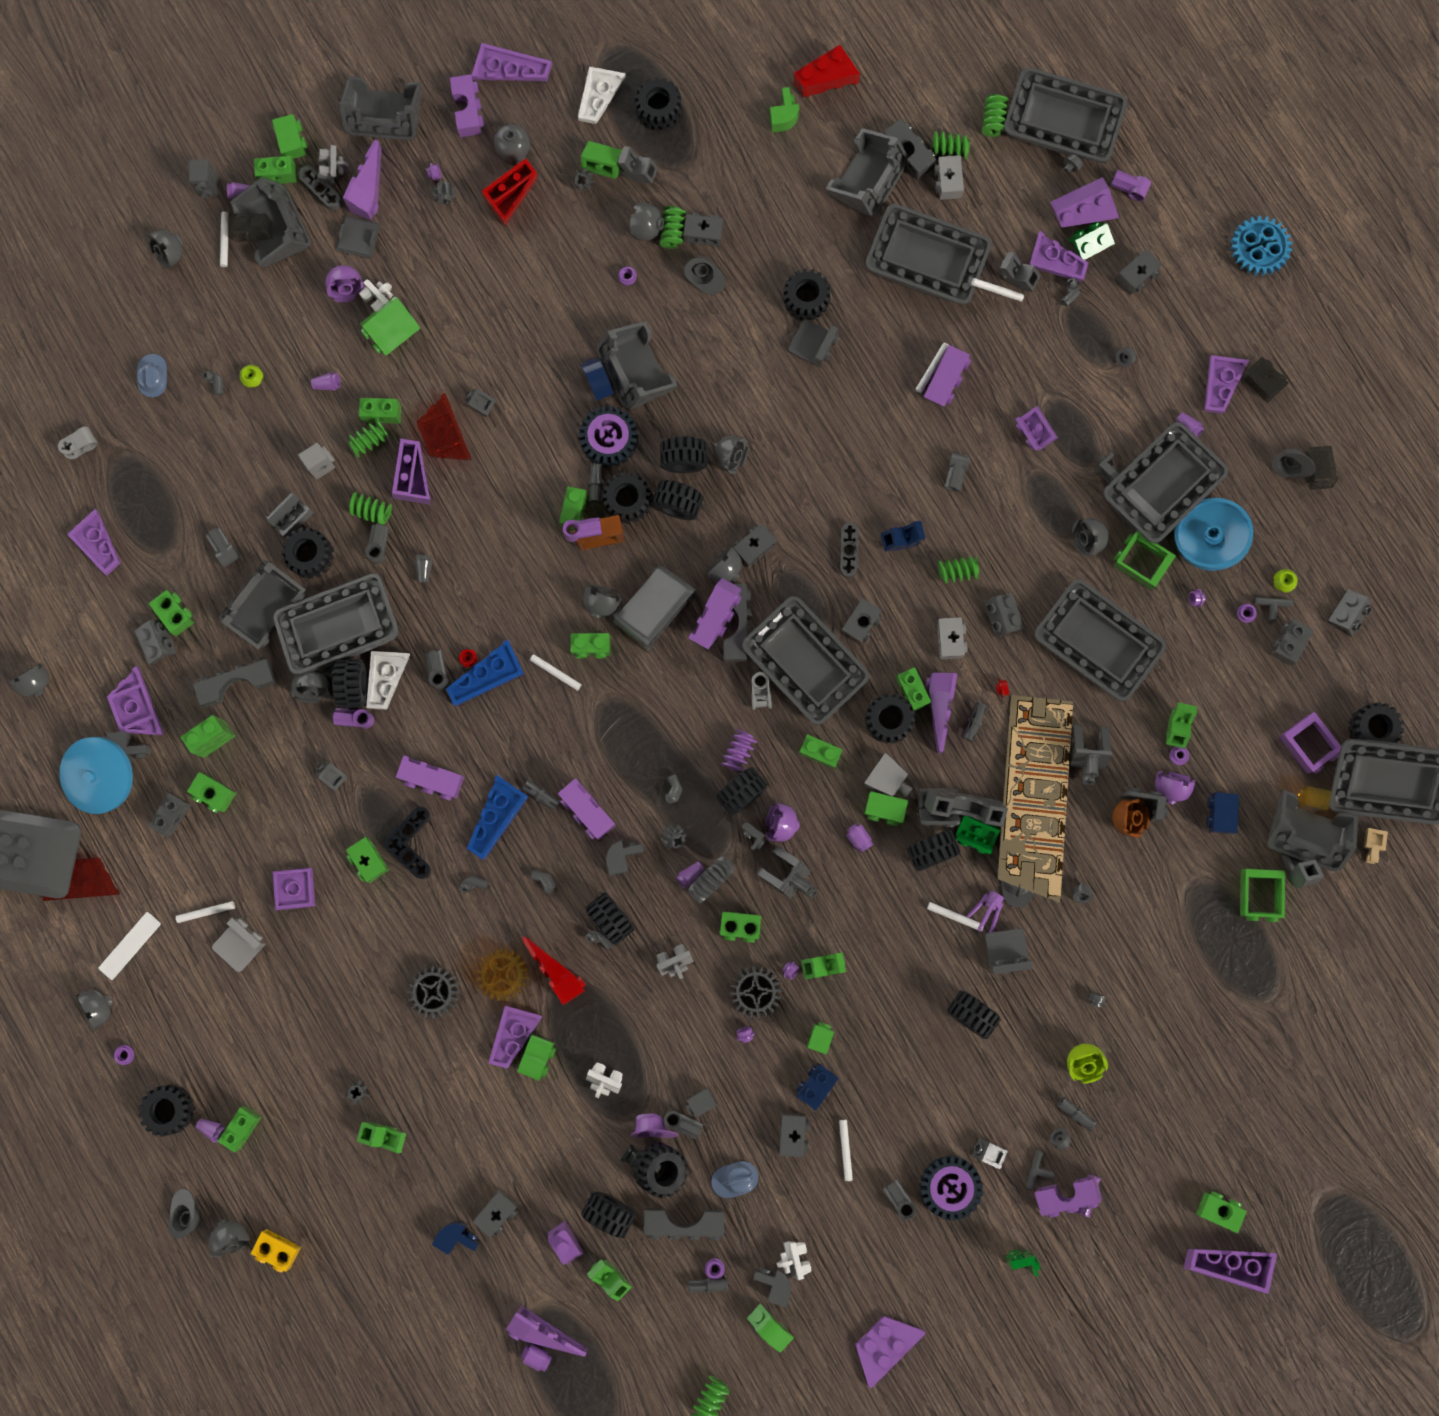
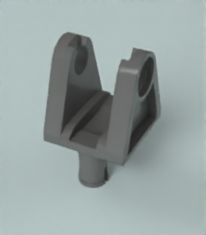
M1073 724L1070 768L1083 769L1082 784L1084 785L1095 784L1094 778L1098 777V770H1105L1112 755L1109 727L1101 726V731L1098 733L1097 750H1088V748H1084L1082 725Z
M776 845L772 852L792 867V872L783 881H780L763 868H760L756 874L789 899L793 897L797 890L808 896L809 899H813L818 889L813 887L812 883L805 880L811 871L803 862Z

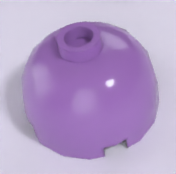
M342 265L331 269L325 280L328 296L333 297L334 301L337 302L355 300V296L364 288L360 274L350 266Z
M1157 771L1155 789L1156 792L1161 793V796L1167 797L1166 803L1176 804V801L1181 802L1191 796L1195 785V780L1190 781L1191 777L1170 771L1169 775H1164V771Z
M775 802V806H771L767 814L765 826H769V832H765V835L769 841L784 842L793 837L795 832L799 830L800 822L797 820L794 809L788 805Z

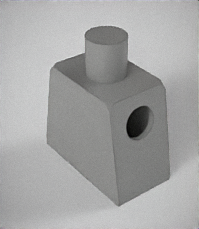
M886 753L863 784L872 790L892 797L896 791L907 797L912 790V787L903 782L908 774Z

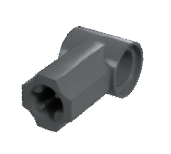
M952 452L944 488L952 492H960L964 475L969 466L970 456Z
M380 524L372 525L369 544L365 549L366 556L373 564H380L385 560V547L389 528ZM373 551H380L378 556L371 557Z
M220 527L211 530L206 535L216 552V558L224 568L241 558Z
M436 650L430 651L425 654L429 672V683L436 690H444L449 685V679L446 674L443 653ZM439 676H442V682L440 684H435V679Z
M674 1109L667 1111L664 1115V1123L669 1129H674L695 1140L699 1136L703 1123ZM669 1115H677L678 1122L673 1125L669 1124L667 1121Z
M897 1179L883 1188V1191L902 1219L910 1220L915 1216V1206ZM903 1205H910L912 1207V1212L909 1215L901 1213Z

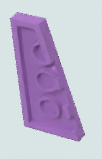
M482 43L472 72L473 80L547 81L552 61Z

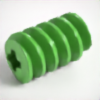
M998 94L986 96L982 133L984 135L998 137L1001 134L1000 132L1005 131L1004 124L1006 121L1005 117L1007 116V103L1009 101L1007 97Z
M934 131L931 151L934 150L936 156L941 151L943 157L947 152H949V156H953L954 152L956 156H960L963 153L964 159H967L971 137L968 141L967 135H964L960 140V135L956 134L953 139L952 133H949L946 138L945 132H942L940 137H938L937 131Z
M666 206L663 208L664 226L660 234V245L664 248L675 249L679 244L683 243L680 237L684 236L681 230H684L685 226L681 223L686 221L682 217L686 215V211L678 207Z
M377 419L375 420V427L369 423V430L364 427L362 428L363 434L356 431V438L349 435L350 441L348 443L358 458L360 457L359 451L366 454V447L373 450L372 443L378 447L379 439L385 443V436L389 437Z
M354 492L350 500L349 511L352 516L357 515L358 518L364 517L367 521L371 520L373 523L378 522V524L384 525L391 515L392 504H389L386 508L385 501L379 505V499H375L372 503V497L370 496L365 501L364 494L358 498V492Z
M969 556L967 562L963 557L960 558L959 562L954 558L952 564L948 559L945 560L944 565L942 561H938L940 580L943 579L945 584H947L948 578H951L952 582L955 583L956 577H958L960 582H962L963 577L966 576L967 580L970 581L971 575L974 576L975 580H978L979 564L977 556H975L974 560Z
M709 1375L712 1384L705 1383L709 1390H701L704 1399L697 1398L701 1405H694L693 1408L697 1412H691V1415L718 1416L717 1410L722 1408L720 1402H725L726 1398L724 1395H729L730 1393L727 1388L728 1386L718 1378Z

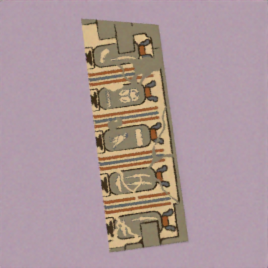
M1011 695L1003 804L1008 808L1003 827H1001L998 880L1060 902L1073 701Z

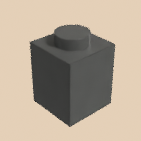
M708 1087L688 1098L686 1100L688 1104L685 1105L691 1116L695 1114L696 1117H699L717 1106V1102Z

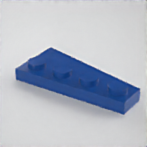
M507 639L489 656L477 663L474 668L446 688L455 707L524 675L509 640Z
M498 775L495 777V783L489 792L487 803L481 812V818L474 829L467 847L468 850L485 860L528 798L526 794Z

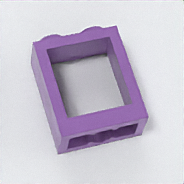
M1315 712L1307 715L1279 736L1307 774L1311 772L1318 773L1325 768L1324 763L1328 760L1333 762L1339 757L1341 745ZM1311 724L1314 725L1332 748V751L1314 764L1293 739L1294 736Z

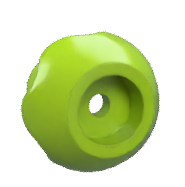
M247 365L240 371L239 378L245 387H257L262 382L263 373L258 366Z
M1282 569L1273 577L1275 588L1284 593L1295 589L1298 583L1296 574L1289 569Z

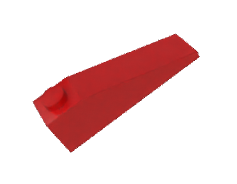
M528 937L522 938L536 962H539L542 973L551 980L549 984L563 1005L586 991L584 989L586 984L581 976L577 977Z

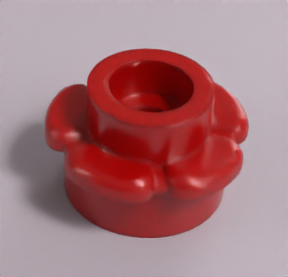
M472 649L462 650L459 662L467 668L475 665L477 662L476 652Z
M999 679V683L995 684L997 695H1001L1003 698L1009 695L1007 680L1001 681Z

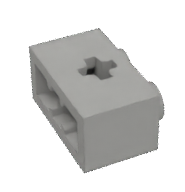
M961 155L938 157L937 164H934V175L938 176L936 193H939L940 200L962 198L964 186Z
M318 442L298 454L316 480L336 468L332 463L335 459L325 446L321 447Z
M962 617L938 619L937 631L940 660L963 658L965 653H967V641L963 639V634H966V624L962 623ZM951 634H953L954 638H957L954 643H952V639H948Z

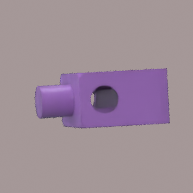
M566 1221L548 1232V1241L563 1265H568L585 1254Z

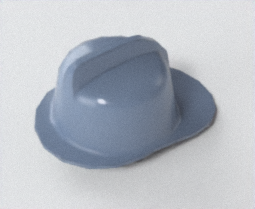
M146 355L138 363L137 385L143 395L152 398L157 397L166 389L167 365L165 360L159 355Z
M745 1161L723 1166L713 1174L711 1180L712 1188L717 1195L723 1198H733L746 1194L757 1185L758 1172L751 1163Z

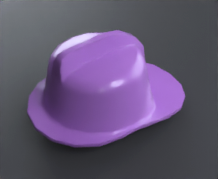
M649 1113L637 1116L636 1130L630 1136L633 1138L678 1137V1134L667 1131L661 1116Z

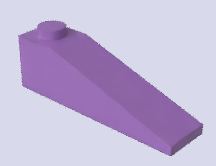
M374 140L365 155V164L359 165L358 176L356 178L352 177L343 197L351 213L369 220L378 211L382 148L377 140Z
M932 673L930 678L927 677L925 689H928V696L931 700L929 707L937 754H942L948 728L946 723L951 713L949 704L954 697L957 673Z
M522 1305L506 1328L509 1331L508 1335L515 1340L521 1339L525 1342L580 1356H585L588 1350Z

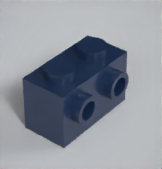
M1215 792L1211 794V797H1208L1207 807L1210 808V816L1207 817L1206 826L1209 828V833L1231 835L1237 833L1239 794Z
M820 1063L810 1068L807 1073L809 1075L807 1081H801L796 1088L798 1092L796 1096L814 1110L818 1109L839 1079V1077Z

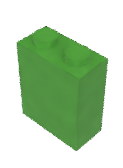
M395 296L360 323L362 334L366 339L371 338L374 342L372 346L378 354L382 353L385 356L420 329L417 322Z
M211 715L180 738L190 753L205 758L233 739L235 734L225 720Z

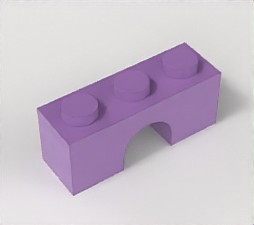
M472 74L451 77V90L455 103L464 102L468 104L463 111L455 112L457 130L460 137L482 134L481 127L484 126L482 115H479L478 112L481 109L480 99L476 98V93L479 92L477 81H473Z
M1096 1176L1075 1180L1073 1183L1075 1196L1072 1198L1062 1196L1057 1184L1038 1188L1035 1191V1196L1041 1216L1047 1215L1048 1218L1060 1215L1059 1212L1063 1211L1074 1213L1079 1211L1078 1208L1086 1206V1209L1098 1207L1102 1196Z

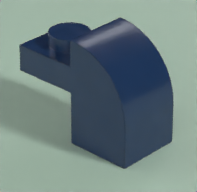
M598 358L587 360L581 364L582 371L587 378L596 401L614 394L605 370Z
M915 521L905 527L891 528L881 533L884 551H898L919 545V542L925 539L922 522Z
M455 1221L447 1224L440 1230L432 1245L449 1255L457 1242L475 1251L481 1241L477 1239L478 1236L476 1234L464 1231L468 1225L467 1223Z

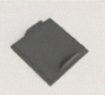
M345 216L340 228L336 251L372 259L381 224Z

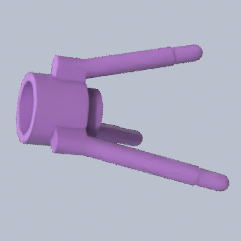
M990 891L988 895L984 894L980 902L967 914V917L970 918L985 903L988 909L980 922L978 931H981L991 911H995L989 933L994 932L1004 900L1001 895L994 891Z

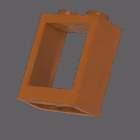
M619 515L599 519L602 535L579 538L577 541H574L575 546L579 545L580 550L583 551L625 542ZM576 528L572 530V534L577 532Z

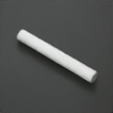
M221 212V267L228 266V212Z
M973 278L971 282L973 286L1018 301H1022L1024 298V294Z
M947 343L942 344L915 390L918 393L923 392L949 346Z
M533 654L530 658L531 662L577 691L582 686V684Z
M231 901L177 915L176 921L181 923L235 909V904Z
M931 902L928 904V910L977 930L980 922Z
M839 1120L845 1181H852L847 1120Z

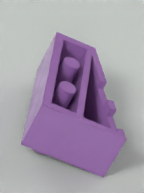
M1103 177L1050 202L1061 228L1119 218L1109 187Z
M949 345L924 397L944 407L946 404L950 405L955 395L952 392L955 386L959 387L963 379L961 374L964 369L967 370L971 359H969L970 354Z
M400 439L392 499L430 505L420 442Z
M721 578L705 605L706 608L697 621L698 625L690 634L689 639L709 649L718 637L722 638L727 629L725 627L726 622H730L734 615L732 609L734 606H738L742 598L739 596L742 589Z
M403 755L396 778L404 781V786L414 789L416 785L422 787V792L432 795L434 791L440 793V798L451 801V798L457 799L464 777L459 774L428 765L422 761L410 759Z
M576 778L558 793L562 798L560 801L567 810L572 809L575 813L573 815L574 819L579 824L584 823L588 828L585 831L592 839L596 837L600 840L616 826Z

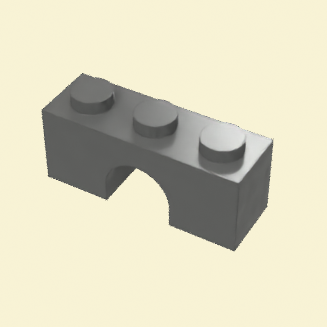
M899 119L884 131L883 134L899 138L903 148H907L913 153L907 159L906 168L917 180L934 168L936 162L935 154L924 146L923 140L912 132V128L907 122L904 123L902 119Z

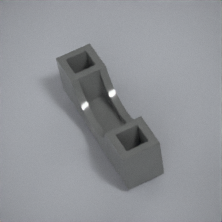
M734 584L742 589L739 594L742 598L738 606H734L732 609L738 617L739 626L732 637L724 640V662H747V657L749 656L743 650L742 643L751 633V627H747V620H751V608H747V601L751 600V591L747 589V584Z
M260 658L247 666L245 664L238 665L233 671H221L215 677L200 678L193 686L199 705L207 708L222 703L227 688L237 681H249L260 690L277 684L271 662Z
M929 788L924 804L926 809L934 815L949 817L951 814H961L980 820L985 824L1003 827L1008 808L1000 800Z
M645 1208L644 1235H648L649 1239H660V1236H668V1239H680V1236H688L689 1240H699L700 1237H708V1240H720V1237H724L725 1210L705 1209L701 1218L695 1223L680 1225L668 1216L665 1208Z

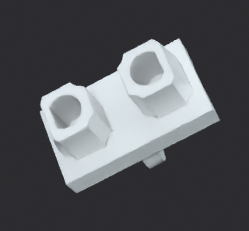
M368 279L363 282L365 287L359 293L366 303L373 297L377 299L371 305L374 311L388 302L385 295L388 298L393 296L390 292L392 286L389 283L382 284L378 282L376 284L379 288L378 290Z
M597 1062L592 1070L589 1069L586 1080L592 1082L590 1089L597 1091L595 1097L599 1098L601 1093L608 1096L610 1091L618 1094L621 1089L623 1074L613 1070L610 1078L603 1075L606 1066Z
M784 1242L785 1252L780 1253L782 1260L777 1262V1267H783L785 1274H791V1279H804L803 1275L812 1271L809 1261L800 1262L799 1255L807 1253L806 1244L804 1242Z

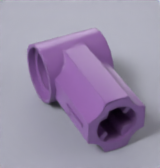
M1117 170L1111 187L1128 193L1129 197L1136 201H1143L1151 181L1143 176L1134 177Z
M599 517L580 521H566L563 525L565 539L574 542L579 538L602 535ZM573 527L576 528L577 532L569 534L567 529Z
M336 708L333 714L334 725L368 729L374 724V716L364 709ZM363 715H367V721L361 724L360 718Z

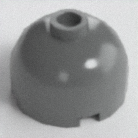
M507 124L496 132L494 148L499 158L506 160L508 163H518L524 160L528 152H530L531 141L526 130L521 126Z
M638 202L633 208L637 209L635 215L631 214L630 218L631 235L635 236V240L640 241L654 239L664 226L661 213L653 204Z
M162 229L152 232L147 236L146 240L152 254L156 252L159 257L156 260L164 268L167 269L180 261L183 254V242L178 235Z
M728 435L719 440L714 446V460L718 467L730 474L737 473V467H742L747 459L749 447L746 446V443H748V440L737 435Z
M1095 518L1081 519L1074 523L1072 534H1075L1076 540H1073L1074 546L1082 556L1096 555L1107 545L1109 533L1100 520Z
M732 547L730 549L727 548L714 560V567L709 566L705 571V575L715 583H718L721 578L734 583L741 576L739 573L742 568L741 557Z
M588 584L586 585L583 594L585 608L591 611V616L596 618L612 615L618 609L622 599L619 594L616 593L613 596L611 595V590L592 584L591 587Z
M41 662L8 683L18 695L22 697L34 695L36 698L45 693L44 688L49 683V674Z
M318 670L296 675L292 681L291 695L293 698L295 695L298 697V701L305 703H318L324 697L327 700L330 696L329 680L324 673Z
M86 990L75 995L84 1016L93 1030L102 1026L110 1018L111 1011L109 1006L113 1004L108 994L104 996L98 990Z
M223 1220L217 1223V1227L209 1235L208 1244L211 1256L214 1258L224 1257V1252L229 1251L230 1254H233L249 1244L250 1237L246 1228L241 1223Z

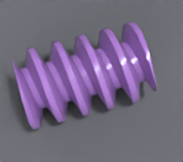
M736 729V731L740 735L735 734L733 736L737 742H730L734 749L728 748L727 752L730 756L724 755L723 757L727 763H720L722 766L735 772L744 771L740 765L748 763L744 757H751L747 750H754L750 745L751 743L757 744L753 736L739 729Z

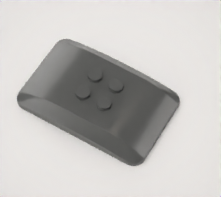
M1028 67L1023 69L1020 74L1004 124V130L1012 137L1067 155L1075 154L1082 159L1104 163L1112 155L1127 107V99L1124 95Z
M891 204L884 213L867 256L866 268L872 273L904 286L964 305L969 303L976 286L971 285L973 278L979 279L991 249V241L988 237L899 204Z
M1176 422L1171 424L1105 488L1103 495L1105 500L1147 541L1159 543L1226 478L1228 467L1191 433L1185 425Z
M369 574L280 608L273 616L288 667L294 675L315 671L333 665L337 660H346L395 639L399 633L382 579L377 574Z
M1078 579L1074 580L1067 587L1035 631V638L1040 644L1118 701H1126L1134 694L1166 650V643L1160 636L1085 581Z
M795 596L785 600L742 643L745 653L799 711L815 725L824 723L869 679L867 669L807 605Z
M1346 740L1341 746L1328 805L1330 809L1338 813L1434 825L1439 824V749L1373 740Z
M0 810V889L51 898L65 897L70 888L81 836L80 825L71 821Z

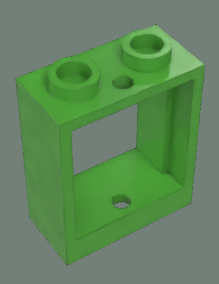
M1136 531L1134 535L1129 534L1124 544L1126 547L1124 550H1119L1115 555L1114 560L1116 562L1113 566L1152 591L1176 555L1157 543H1150ZM1135 542L1163 559L1150 580L1122 562Z
M1241 870L1240 917H1246V921H1258V918H1266V922H1278V919L1285 918V871ZM1249 878L1275 879L1274 913L1248 912Z

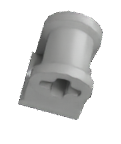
M81 427L62 439L58 444V449L66 458L73 460L94 449L98 442L89 427Z
M758 672L752 677V710L759 707L772 709L769 678L763 672ZM763 677L766 683L761 687L757 686L755 679Z

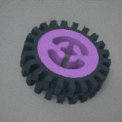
M601 406L600 410L597 408L593 409L594 412L587 414V418L582 420V425L579 428L580 444L588 459L591 458L595 464L597 462L602 466L607 464L608 467H612V464L620 465L621 461L626 462L627 458L633 455L632 452L636 450V444L638 443L637 427L633 422V418L629 417L626 411L622 412L619 407L614 409L613 406H609V408ZM612 426L617 427L621 431V439H617L616 430L613 431ZM597 433H600L601 443L604 442L606 447L596 442L595 435ZM607 434L609 436L612 434V438H605V435Z
M944 1156L943 1158H937L936 1161L931 1162L925 1168L924 1174L920 1179V1194L924 1204L934 1215L942 1219H949L950 1221L955 1219L961 1220L965 1216H970V1213L977 1209V1205H980V1199L983 1196V1183L981 1182L980 1174L969 1162L957 1156ZM946 1174H957L955 1179L947 1178L946 1180L951 1185L956 1184L954 1189L959 1194L961 1193V1183L964 1182L965 1192L956 1202H946L947 1197L956 1198L957 1196L952 1191L947 1192L949 1188L944 1183L941 1185L942 1192L938 1193V1182Z

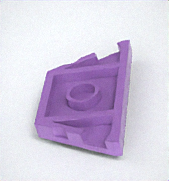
M136 666L132 669L130 675L118 684L117 689L107 696L120 732L133 734L164 735L141 671Z
M884 1315L856 1343L870 1389L926 1334L923 1329L915 1328L907 1323L896 1321Z

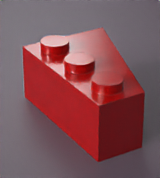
M838 45L794 72L793 84L802 97L823 93L829 89H839L845 85L859 84L860 72L841 45Z
M525 158L482 190L483 199L504 226H506L537 181V172Z

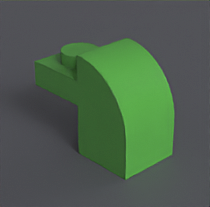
M790 87L782 88L783 106L770 107L772 132L789 130L798 120L799 104H795L794 94H790Z
M1178 702L1175 710L1172 709L1166 734L1167 745L1186 748L1191 737V724L1197 713V706Z
M843 953L801 960L804 979L846 972Z
M362 1122L357 1142L370 1147H382L395 1153H401L406 1133L398 1131L397 1128Z
M606 1259L595 1263L587 1273L592 1281L601 1285L608 1296L616 1301H619L632 1287L626 1278Z
M761 1303L747 1317L748 1321L754 1326V1330L780 1353L794 1338L786 1327L777 1321Z

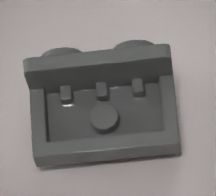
M291 493L266 520L286 538L287 536L290 537L292 535L291 532L296 531L313 512L294 493Z
M1348 589L1329 618V624L1346 630L1348 635L1352 637L1355 632L1360 630L1365 616L1371 613L1372 605L1369 597Z
M1013 593L995 596L985 601L986 611L995 637L1024 629Z
M149 620L134 630L148 665L155 664L165 656L176 654L168 630L161 620Z

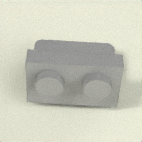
M231 918L227 922V925L230 927L213 944L212 949L233 969L241 972L266 943L258 932L248 928V923L242 918Z

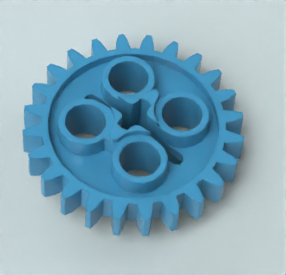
M1258 216L1256 221L1251 217L1249 222L1245 220L1242 225H1239L1236 229L1237 231L1232 235L1234 238L1230 241L1231 244H1234L1230 250L1235 251L1232 258H1238L1235 264L1242 263L1240 269L1248 268L1247 273L1253 270L1254 276L1258 272H1261L1262 276L1266 272L1269 275L1274 270L1278 272L1280 266L1283 267L1286 264L1285 261H1288L1290 258L1288 254L1292 252V249L1289 247L1293 243L1287 241L1291 235H1285L1287 228L1281 229L1282 223L1276 225L1275 218L1269 222L1268 216L1264 220H1262L1261 216ZM1263 232L1268 233L1270 237H1266ZM1246 238H1250L1253 243H1249ZM1270 249L1275 250L1277 254L1271 253ZM1252 255L1258 256L1259 260L1254 259Z

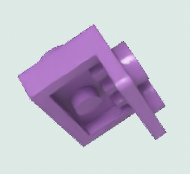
M1038 406L1022 417L1016 418L1018 422L1016 426L1028 438L1026 442L1031 449L1040 451L1058 439Z

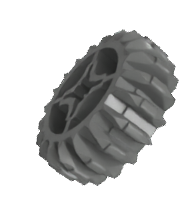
M724 856L720 857L689 887L688 893L698 903H703L734 872L735 867L729 859L727 860Z
M435 965L431 966V972L428 967H424L425 974L418 970L417 975L419 978L416 976L411 977L415 984L408 983V986L413 988V991H407L408 995L413 994V998H409L408 1002L415 1001L411 1008L416 1009L419 1007L417 1014L420 1015L424 1011V1018H428L430 1013L432 1019L436 1018V1013L442 1018L443 1010L446 1014L450 1013L448 1006L451 1008L456 1007L452 1000L459 1001L458 997H454V993H460V990H454V987L458 986L459 982L452 983L456 976L448 977L450 970H446L443 974L442 966L438 968L437 972ZM433 975L440 977L433 985L423 981ZM444 982L448 986V998L442 993ZM419 987L425 992L423 1003L419 998ZM436 988L438 996H430V989ZM434 999L444 1003L436 1009L427 1007Z
M753 965V972H749L748 967H745L747 974L743 975L739 971L740 980L736 977L733 978L738 983L737 985H730V988L736 989L735 992H730V996L736 995V999L731 1000L733 1004L738 1001L739 1005L735 1009L739 1010L742 1007V1015L749 1011V1018H752V1014L756 1013V1018L759 1019L760 1012H763L764 1017H767L765 1010L769 1009L771 1013L774 1012L771 1008L772 1004L776 1007L779 1006L774 1001L775 998L778 1000L782 999L781 996L776 995V992H782V988L776 989V985H779L781 982L773 981L777 976L776 974H773L771 977L768 976L771 971L770 969L763 973V966H760L759 971H756V966ZM758 975L766 978L772 988L760 987ZM752 976L751 988L739 990L742 982ZM755 981L758 990H766V992H762L761 995L757 997V1003L756 998H754V994L745 993L750 992V990L753 989L752 987H754ZM772 994L769 1003L760 1008L761 996ZM740 996L752 997L754 1008L746 1006Z

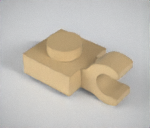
M1372 828L1366 829L1363 847L1369 849L1366 863H1378L1379 851L1383 852L1386 850L1387 831Z

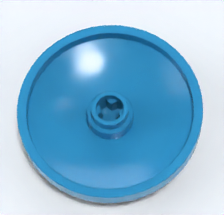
M1223 498L1203 499L1175 527V544L1182 558L1192 566L1209 571L1223 570L1240 562L1249 552L1253 541L1252 521L1241 506Z
M89 737L75 742L67 749L60 764V783L64 794L75 807L84 812L101 814L112 811L123 804L131 791L133 772L129 758L118 744L107 738Z

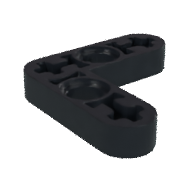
M424 807L415 808L385 840V848L419 879L429 877L431 867L408 843L430 820V812ZM418 812H425V819H419L416 822L417 824H419L418 827H416L414 823L410 822L411 818L414 821L418 818ZM407 824L413 828V832L410 835H404L402 831L403 827ZM398 840L397 845L400 848H403V846H405L406 848L403 849L401 852L397 848H390V846L392 845L390 841ZM406 852L413 854V860L409 863L403 860V855ZM417 859L420 860L419 862H417L419 866H426L425 875H418L419 869L416 866H413V868L410 867L416 863Z

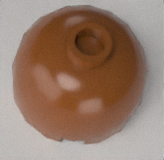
M1137 798L1124 799L1115 806L1112 821L1114 828L1120 834L1137 838L1143 835L1141 833L1144 829H1148L1150 810L1145 807L1144 800Z

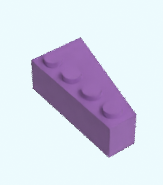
M1188 1249L1183 1269L1260 1293L1269 1294L1277 1253Z

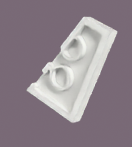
M589 67L578 121L597 124L625 79V73Z
M371 651L367 709L387 710L410 657L409 653Z

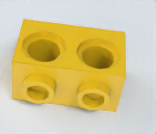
M265 1229L261 1232L251 1254L255 1256V1260L273 1265L272 1268L274 1270L286 1272L291 1269L301 1246ZM263 1243L270 1245L269 1253L263 1250ZM281 1252H285L288 1255L286 1262L281 1260Z

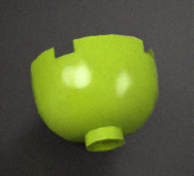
M1084 1043L1075 1046L1069 1052L1067 1068L1073 1080H1081V1083L1086 1084L1101 1079L1103 1077L1102 1073L1105 1069L1106 1071L1108 1069V1062L1100 1048L1093 1044Z

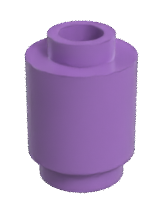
M856 823L847 829L849 832L846 835L860 853L873 845L871 842L872 838L862 824L858 826Z
M533 1344L529 1347L525 1346L520 1356L523 1358V1364L537 1371L542 1370L544 1372L552 1356L548 1355V1352Z

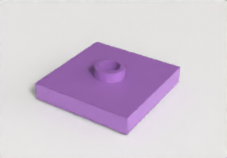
M313 868L273 872L275 910L315 907Z

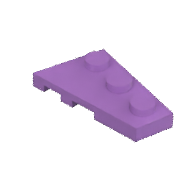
M1039 231L1029 265L1035 266L1040 271L1068 279L1075 278L1077 281L1083 282L1088 262L1072 251H1067L1057 241H1052L1043 232Z
M1211 355L1204 412L1220 414L1225 412L1249 360Z
M94 509L67 534L105 575H109L121 563L98 510Z
M505 1006L489 1064L509 1068L543 1016Z

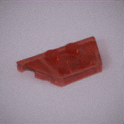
M443 393L436 404L432 405L427 410V413L422 415L417 421L424 443L431 458L470 461L472 458L447 395Z
M101 858L76 859L68 894L63 898L44 896L43 901L120 895V892L114 886L109 872L105 870V865Z

